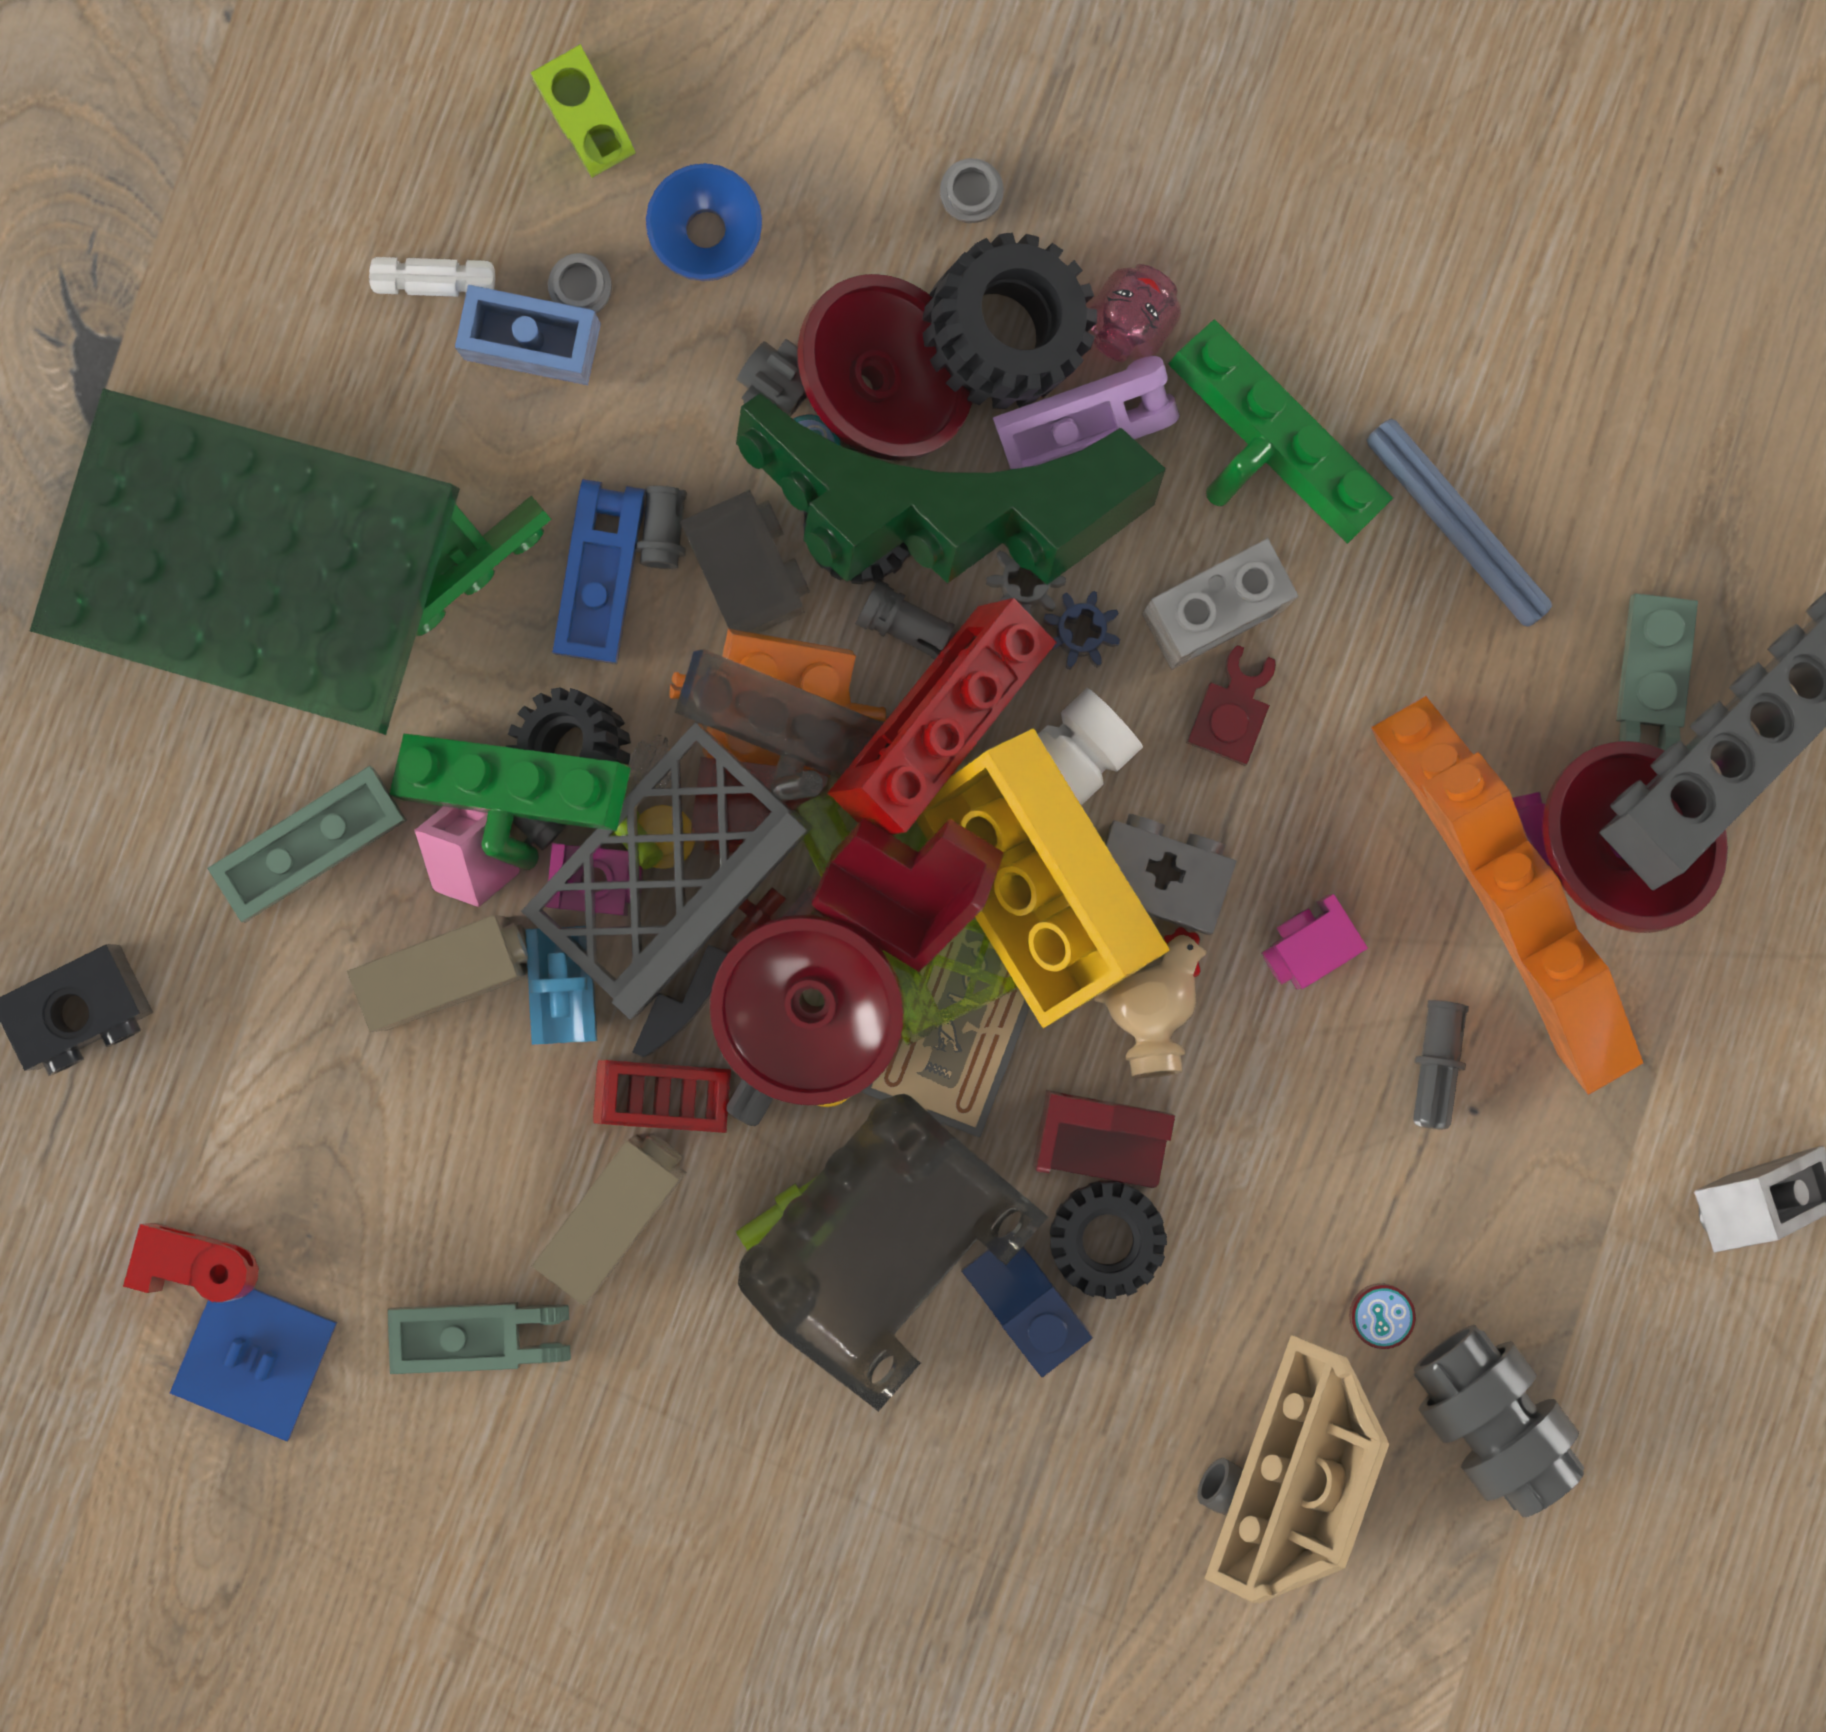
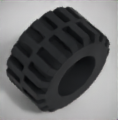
M1013 233L999 234L991 243L987 238L975 243L937 281L929 294L932 299L924 307L922 320L932 323L922 333L924 346H935L937 351L930 359L932 366L936 372L945 368L952 376L945 384L954 392L961 386H964L970 390L967 400L977 405L982 404L990 397L992 398L993 409H1007L1015 401L1018 407L1021 408L1032 404L1040 396L1044 398L1084 361L1082 356L1091 349L1095 336L1088 333V331L1097 324V309L1086 307V303L1094 297L1090 283L1080 285L1076 277L1083 270L1076 261L1073 260L1067 266L1059 259L1064 250L1054 243H1051L1045 250L1038 247V236L1025 234L1016 243ZM1000 294L1010 297L1027 310L1036 330L1034 349H1014L994 337L983 318V295Z

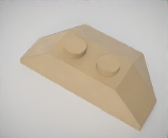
M1290 1336L1204 1579L1250 1602L1260 1604L1346 1568L1389 1446V1442L1347 1357L1300 1337Z

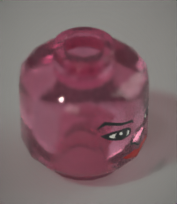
M1138 264L1134 268H1118L1112 273L1089 306L1090 309H1097V324L1091 330L1096 336L1094 344L1098 350L1118 362H1125L1127 358L1137 360L1157 354L1181 317V306L1176 297L1178 294L1177 288L1171 279L1161 271L1145 264Z

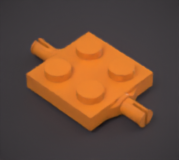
M728 629L722 659L712 673L711 679L674 672L671 679L674 685L670 684V699L706 703L708 716L707 731L741 763L829 778L837 742L844 733L845 728L850 727L877 732L883 724L881 721H886L885 707L851 702L849 687L856 655L852 650ZM702 749L706 758L715 759L706 749Z

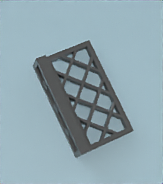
M695 722L624 799L618 827L627 818L628 835H612L614 831L596 829L521 910L527 918L613 998L612 1003L630 1020L641 1014L658 993L668 985L814 828L796 810H791L699 722ZM696 742L716 759L717 786L681 788L680 760ZM726 769L744 786H727ZM671 771V788H655ZM752 793L772 812L754 831L728 832L727 794ZM717 794L719 832L683 833L682 795ZM672 795L673 834L638 835L637 806L647 796ZM746 839L729 857V840ZM719 840L720 868L711 878L685 879L683 841ZM674 841L675 879L639 880L638 842ZM628 843L630 881L594 882L593 854L602 844ZM584 866V882H568ZM703 886L686 904L685 887ZM675 887L676 916L667 925L641 926L640 888ZM630 889L631 926L596 927L595 890ZM584 890L586 927L562 928L543 908L559 891ZM632 934L633 962L617 979L597 961L596 935ZM642 934H658L642 951ZM571 936H586L587 951Z

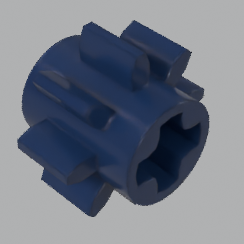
M1095 591L1090 593L1086 603L1076 605L1072 597L1066 592L1061 597L1062 606L1065 609L1063 615L1059 617L1054 614H1045L1043 622L1048 626L1057 628V637L1053 638L1057 643L1050 651L1061 647L1068 653L1066 668L1069 670L1075 665L1078 657L1088 656L1091 664L1098 668L1102 664L1101 655L1097 650L1100 645L1118 647L1121 639L1116 635L1106 633L1107 624L1112 622L1119 613L1117 609L1102 613L1096 608L1097 592ZM1080 615L1092 618L1090 629L1099 633L1098 639L1087 638L1083 646L1071 643L1073 632L1064 628L1065 622L1076 623Z

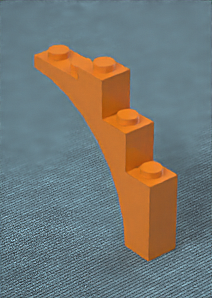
M1427 696L1371 727L1378 745L1420 802L1478 895L1531 994L1557 1055L1585 1092L1589 1095L1643 1064L1610 969L1577 929L1560 880L1528 841L1508 787L1479 752L1473 754Z

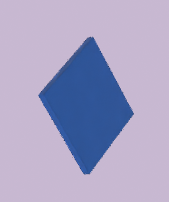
M255 1288L245 1297L227 1302H211L208 1300L170 1394L284 1441H289L337 1322Z

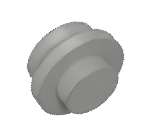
M974 158L963 159L953 164L945 172L940 185L941 201L946 211L955 219L965 223L982 222L994 215L1000 207L1003 199V182L998 171L988 162Z
M575 253L562 258L554 265L548 279V291L553 302L590 309L598 313L610 299L612 281L607 268L599 259L589 254Z

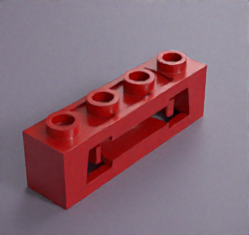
M1014 598L978 606L829 790L828 794L857 823L865 818L889 834L906 833L1057 642ZM974 636H976V638H975V639L973 640V642L969 645V647H968L967 649H965L966 646L970 643V641L974 638Z

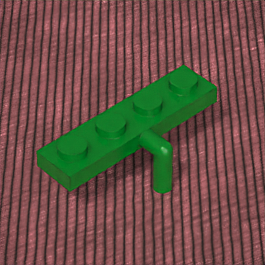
M1215 319L1182 347L1168 363L1248 444L1207 487L1206 496L1213 505H1226L1243 485L1267 463L1348 544L1393 499Z
M403 733L389 795L403 801L488 813L481 842L484 853L520 869L531 870L538 863L539 853L534 846L510 837L514 817L617 831L631 768L614 761Z

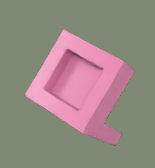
M442 807L415 829L431 885L440 894L480 907L517 876L520 868L484 853L481 842L488 813Z

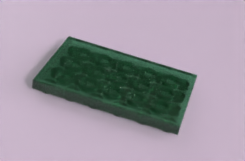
M103 388L29 631L386 735L460 488L447 482Z

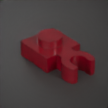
M1237 645L1229 653L1225 664L1226 674L1230 680L1228 687L1224 688L1217 684L1209 683L1186 743L1246 766L1270 705L1255 700L1253 697L1255 691L1265 686L1273 677L1276 662L1275 659L1268 657L1262 665L1259 675L1254 677L1246 676L1239 667L1244 647Z

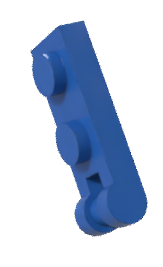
M582 479L552 651L555 655L618 664L636 555L635 546L638 542L645 508L646 489L626 486L625 492L603 489L602 482ZM598 513L620 517L617 534L595 530Z

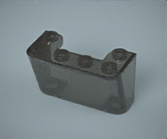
M898 1094L879 1101L872 1108L865 1123L844 1147L839 1148L830 1156L823 1171L800 1196L793 1199L787 1205L780 1220L759 1244L753 1246L745 1253L739 1266L738 1285L741 1292L778 1335L879 1412L921 1364L895 1335L901 1326L977 1239L1002 1263L1007 1265L1046 1221L1048 1216L914 1098L907 1094ZM1020 1211V1219L1014 1230L1004 1237H998L999 1229L1004 1220L1011 1214ZM893 1356V1364L887 1375L880 1381L872 1383L874 1370L879 1363Z

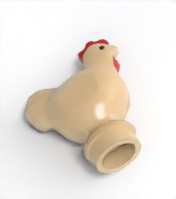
M1179 927L1172 935H1165L1163 939L1170 951L1163 955L1159 965L1138 970L1093 999L1095 1002L1106 1004L1116 1024L1125 1032L1135 1037L1136 1044L1127 1051L1125 1060L1130 1061L1132 1078L1162 1077L1183 1072L1181 1056L1185 1054V1050L1182 1045L1175 1043L1171 1039L1172 1034L1186 1024L1193 1016L1197 1005L1195 977L1199 976L1201 972L1199 961L1207 952L1199 946L1201 939L1198 933H1190L1184 928Z

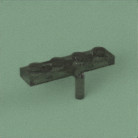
M706 649L693 652L674 712L780 755L771 784V792L781 801L817 796L823 789V779L816 771H803L804 765L839 779L883 724L880 721Z

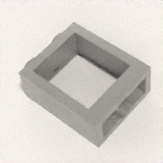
M1267 538L1152 598L1142 616L1170 669L1173 670L1282 613L1298 597V594Z

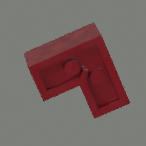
M863 818L833 850L813 897L812 905L830 918L860 931L879 948L920 972L984 908L1004 852L952 819H949L917 852Z
M1046 1090L1032 1165L1036 1171L1050 1173V1169L1155 1188L1159 1185L1166 1143L1171 1141L1175 1115Z

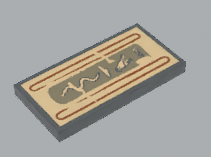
M974 917L920 972L909 966L901 986L905 1016L898 1048L884 1072L872 1084L862 1090L861 1093L980 1138L1030 1007Z

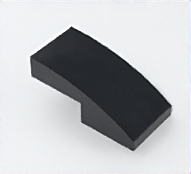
M712 945L707 946L683 1002L664 993H658L632 1051L633 1053L642 1057L651 1055L677 1036L699 1014L711 997L715 976L728 952Z

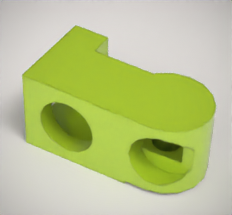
M581 44L530 72L543 100L549 107L563 134L570 140L591 178L636 154Z

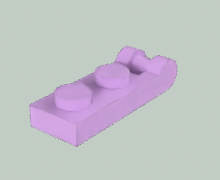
M1146 356L1137 359L1124 371L993 417L1010 469L1036 466L1078 452L1119 428L1126 431L1133 439H1137L1173 425L1179 419V411L1175 398L1171 394H1167L1164 387L1168 380V375L1163 360L1157 356ZM1141 396L1142 402L1137 408L1126 411L1123 402Z

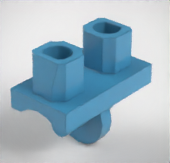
M573 926V927H562V928H583V927H586V926ZM539 928L525 929L532 1045L598 1041L594 980ZM571 936L587 951L586 936Z

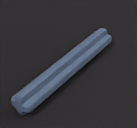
M1389 419L1376 428L1367 438L1368 446L1520 623L1528 627L1546 615L1552 607L1550 599L1398 422Z

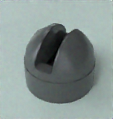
M1225 1458L1214 1461L1200 1481L1197 1492L1199 1503L1216 1513L1227 1515L1243 1469Z

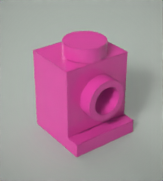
M552 843L548 881L580 846ZM599 848L593 854L594 868H600L604 871L606 881H630L628 851ZM584 866L568 882H583ZM639 866V880H643V868ZM602 889L599 892H595L596 913L627 916L630 903V889ZM559 891L546 907L585 912V891Z
M1334 894L1326 895L1317 901L1318 906L1323 912L1317 917H1314L1308 908L1278 926L1276 929L1282 938L1261 953L1269 969L1281 985L1291 980L1296 989H1304L1368 949Z

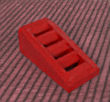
M598 1060L593 1123L727 1133V1104L729 1103L731 1069ZM619 1074L629 1075L626 1113L616 1112ZM645 1076L655 1077L653 1115L642 1114ZM671 1078L682 1079L679 1117L669 1116ZM697 1080L708 1081L705 1119L694 1118Z

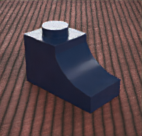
M1012 1231L1008 1232L961 1269V1272L1000 1322L1002 1328L1041 1378L1093 1339L1088 1328Z

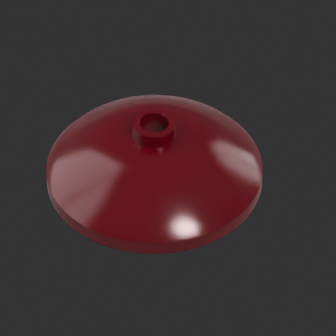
M865 274L845 279L831 287L815 301L809 309L800 329L797 349L798 368L808 400L823 423L838 438L854 449L872 457L893 461L912 460L926 456L950 441L963 426L972 402L967 400L970 390L961 386L954 392L945 384L952 377L945 368L936 372L930 362V359L937 351L935 346H924L922 333L932 323L923 321L922 318L924 307L931 301L932 297L923 289L910 282L881 274ZM862 375L870 380L872 389L864 382Z
M1616 741L1596 746L1571 761L1555 779L1547 796L1543 812L1545 850L1553 872L1559 878L1564 890L1588 914L1609 926L1629 932L1655 933L1677 927L1696 916L1710 903L1717 893L1727 864V833L1725 830L1684 873L1652 890L1622 857L1619 858L1614 854L1610 844L1599 832L1617 815L1610 805L1625 790L1638 780H1641L1646 786L1657 775L1650 766L1665 750L1641 742ZM1671 799L1674 809L1682 815L1679 805Z
M792 915L768 921L747 933L733 946L721 963L715 976L710 997V1017L713 1033L719 1049L731 1068L745 1082L759 1092L771 1098L797 1105L835 1103L856 1095L867 1088L884 1072L898 1048L904 1026L905 1008L901 985L894 968L885 954L860 931L834 919L822 916ZM808 989L818 990L824 996L825 1003L821 1006H812L804 999L803 992Z

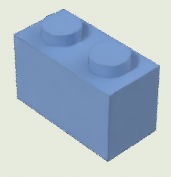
M468 284L455 348L466 361L588 386L601 323L594 310Z

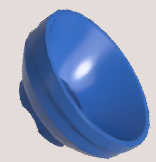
M707 163L693 164L674 171L654 190L648 203L646 214L647 236L657 257L674 273L696 281L720 280L741 269L753 256L761 237V208L756 194L749 184L734 171L720 165ZM703 212L718 215L723 220L726 228L722 240L709 248L695 245L687 234L690 221L693 217Z

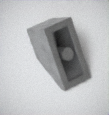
M1824 1146L1811 1148L1729 1174L1694 1191L1699 1205L1700 1222L1708 1233L1714 1253L1780 1240L1826 1216V1152Z

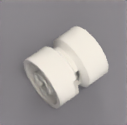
M1086 688L1061 712L1063 724L1059 728L1047 725L1038 733L1039 738L1081 805L1104 785L1102 772L1106 769L1117 772L1143 748V745L1129 727L1089 688Z

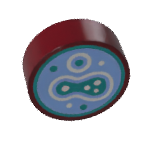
M1378 1283L1365 1287L1355 1296L1350 1306L1349 1318L1354 1333L1364 1343L1377 1349H1391L1401 1345L1409 1338L1415 1326L1416 1313L1412 1301L1403 1291L1393 1285Z

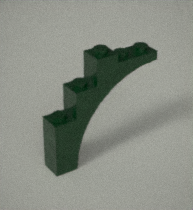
M761 393L741 406L736 444L744 459L756 469L762 468L782 488L785 497L796 509L808 513L803 540L806 542L810 553L823 566H831L846 582L853 579L904 542L908 546L913 558L925 568H931L948 584L1003 543L1018 565L1033 571L1048 585L1153 507L1166 470L1163 465L1122 428L1117 429L1078 452L1040 465L991 473L937 472L891 464L844 448L792 419Z

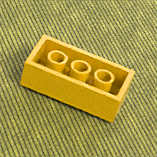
M1034 728L987 750L951 776L917 818L916 822L928 841L949 819H952L1004 852L986 904L975 918L1042 1028L1047 1027L1093 1000L1170 951Z

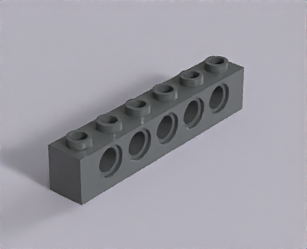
M1826 592L1805 611L1812 620L1803 629L1796 623L1769 646L1767 650L1774 658L1765 667L1759 662L1755 663L1730 685L1729 689L1736 696L1726 706L1720 700L1717 701L1691 724L1690 728L1697 735L1686 746L1681 740H1678L1651 764L1650 767L1657 775L1646 786L1641 780H1638L1610 805L1617 815L1599 833L1652 890L1684 873L1826 728ZM1790 684H1792L1793 687L1796 689L1797 694L1794 692ZM1751 722H1753L1756 725L1760 734H1758L1755 731ZM1711 760H1713L1718 765L1721 774H1719L1715 770ZM1671 799L1679 805L1682 815L1674 809Z

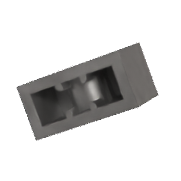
M1128 814L1126 824L1114 820L1110 825L1105 845L1148 915L1207 935L1213 934L1237 860L1223 856L1226 845L1189 833L1186 844L1162 836L1165 828L1164 824L1134 814ZM1165 854L1173 858L1171 868L1181 872L1179 882H1167L1163 890L1154 886L1156 881L1155 875L1145 870L1148 862L1157 863L1161 861Z

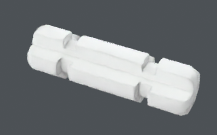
M375 257L370 264L369 282L371 289L377 294H398L399 289H405L407 295L458 297L459 291H463L466 294L468 284L494 290L495 269L489 261L467 260L466 265H460L457 260L406 258L405 263H400L394 257Z

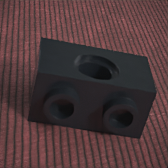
M105 944L0 997V1022L24 1071L40 1070L45 1067L48 1076L57 1074L83 1061L84 1058L80 1049L100 1039L103 1040L106 1047H110L136 1035L141 1031L137 1021L153 1013L121 946L115 944ZM73 995L81 997L89 1009L88 1020L84 1027L78 1031L70 1029L62 1017L63 1006Z

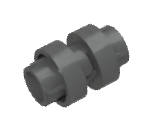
M1471 1325L1441 1342L1416 1364L1414 1376L1428 1393V1396L1419 1407L1420 1413L1443 1443L1464 1438L1472 1451L1463 1460L1461 1468L1486 1501L1504 1496L1513 1510H1517L1522 1517H1529L1558 1501L1582 1479L1584 1466L1570 1448L1577 1440L1579 1431L1555 1399H1547L1534 1404L1525 1391L1535 1381L1537 1374L1513 1342H1505L1494 1346L1484 1331L1479 1330L1476 1325Z

